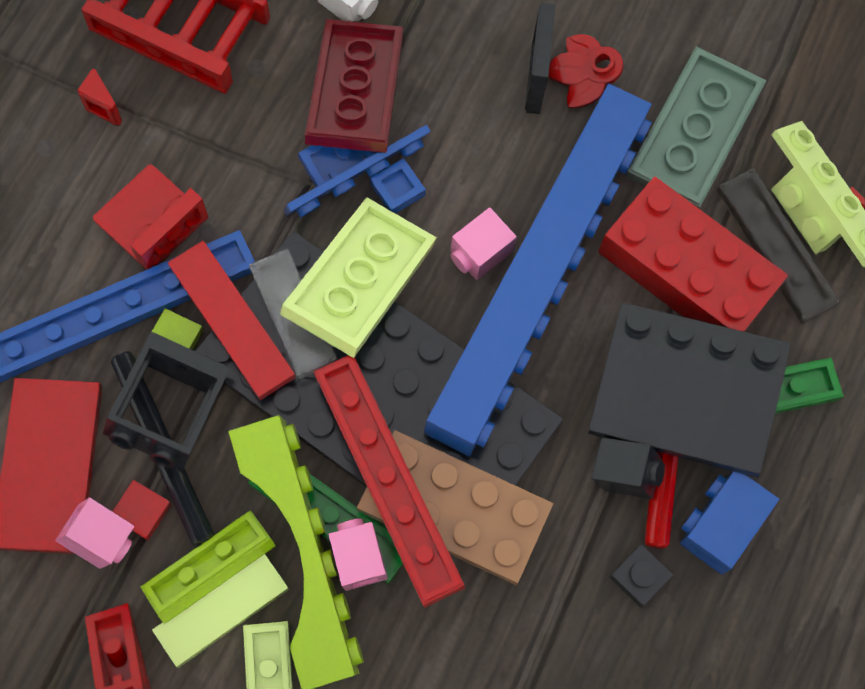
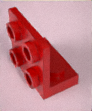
M151 164L144 168L93 216L94 222L146 270L159 265L209 218L203 199L193 189L190 188L184 194Z

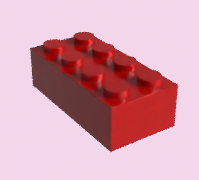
M655 176L608 230L598 251L604 258L682 317L743 332L788 277V274Z

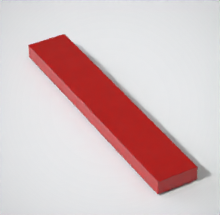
M347 355L313 371L423 607L426 608L465 589L459 572L355 357Z

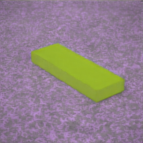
M250 510L140 587L158 617L166 624L274 548L275 544Z

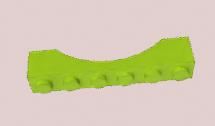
M278 415L228 431L240 473L257 484L277 504L290 524L299 547L304 572V598L299 624L291 642L290 650L301 689H313L360 674L357 665L364 663L362 651L357 637L349 638L345 621L351 619L348 603L344 593L336 594L332 577L338 576V570L331 550L324 552L319 535L326 533L325 525L319 508L312 509L307 492L313 491V485L306 465L299 467L295 450L301 449V444L294 424L287 425L286 421Z

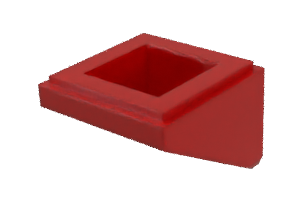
M92 69L77 90L85 110L115 126H120L122 119L116 104L97 71Z

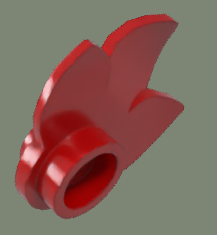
M578 34L566 38V49L568 52L561 53L551 60L548 78L555 82L569 85L567 106L569 108H580L590 105L601 98L605 86L608 83H614L621 76L624 63L621 54L616 49L607 46L601 47L594 37ZM601 61H610L606 68L596 67Z

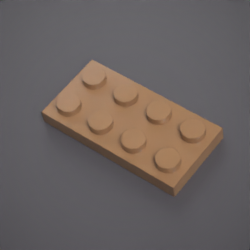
M394 430L392 436L449 554L517 586L554 503ZM367 487L357 506V511L384 523Z

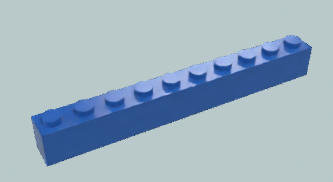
M608 83L426 421L424 434L469 457L476 444L483 448L485 447L495 427V424L489 422L495 408L501 411L504 410L514 390L513 387L508 385L513 373L522 375L533 352L527 350V346L532 337L538 340L541 339L551 317L545 315L550 302L558 306L569 284L562 280L568 269L575 272L586 251V249L580 247L584 237L587 236L592 239L603 219V216L597 214L602 203L610 206L620 184L614 182L618 172L626 175L636 155V152L630 150L634 141L642 144L650 129L652 121L646 119L651 108V103Z

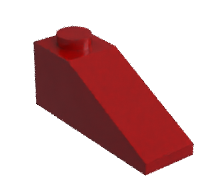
M126 603L85 616L95 689H151L129 604Z

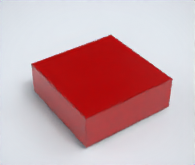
M133 480L112 512L134 525L132 532L149 541L172 504L167 499Z

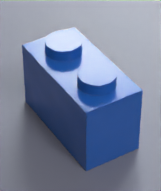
M734 471L726 478L721 474L715 478L705 492L710 501L703 511L695 508L681 526L686 535L679 544L721 575L733 568L779 501L778 497L750 477Z

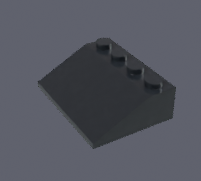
M622 302L588 434L608 439L649 444L657 452L759 478L780 396L791 343Z

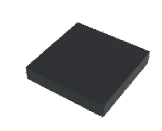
M541 3V6L539 5L531 46L525 102L526 113L540 114L549 74L556 4Z

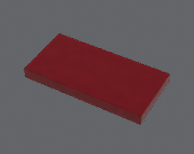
M326 19L306 125L305 145L387 153L402 47L403 27Z

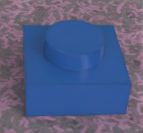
M404 158L370 177L372 189L386 209L395 214L425 197L426 189Z

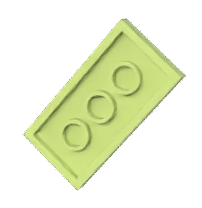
M366 197L283 303L280 315L354 358L432 250L437 237Z

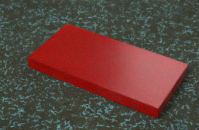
M14 378L0 476V550L75 554L55 540L77 505L89 498L102 385L99 382Z

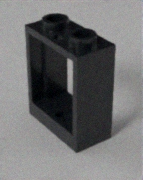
M151 331L106 419L102 434L108 436L109 440L120 448L126 450L135 448L150 455L151 460L158 465L167 468L175 466L183 470L230 367ZM148 367L206 393L182 445L123 419Z

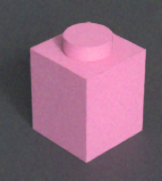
M489 207L452 236V253L450 256L461 272L466 274L469 271L478 280L514 252L517 236Z
M89 497L77 505L55 541L100 569L112 564V562L118 564L123 559L132 544L128 536L134 525Z
M363 519L349 520L338 524L337 532L329 533L341 585L345 591L388 579L372 522L364 524Z

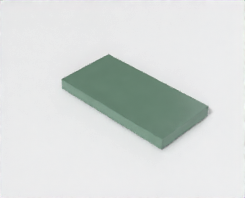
M696 46L628 170L626 177L646 187L655 176L700 209L767 80Z

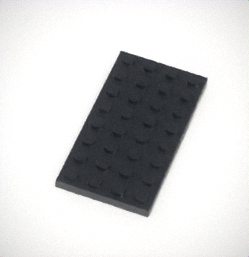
M293 230L241 296L289 364L296 378L259 401L213 331L201 343L196 352L230 367L224 380V385L268 417L280 415L287 425L294 424L300 440L367 488L313 372L348 354L280 315L283 303L324 252ZM394 301L355 356L391 434L396 430L517 486L560 426L563 418L509 381L508 385L514 388L509 401L503 411L495 408L489 419V422L495 424V427L485 447L483 448L476 444L470 457L424 434L426 421L464 349Z

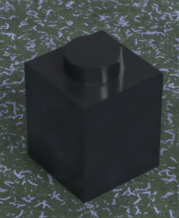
M601 438L591 479L606 492L653 499L656 486L659 487L663 482L665 465L662 461L663 458L649 444Z

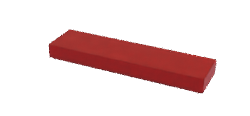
M204 241L167 262L169 268L259 401L296 378L289 364Z

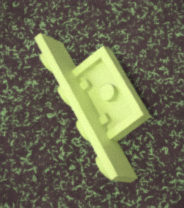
M803 121L775 130L771 135L787 156L793 168L771 189L815 255L827 250L839 238L843 237L861 265L865 267V210L860 200L852 193L838 173L836 166L826 156L815 140L813 133L805 126Z

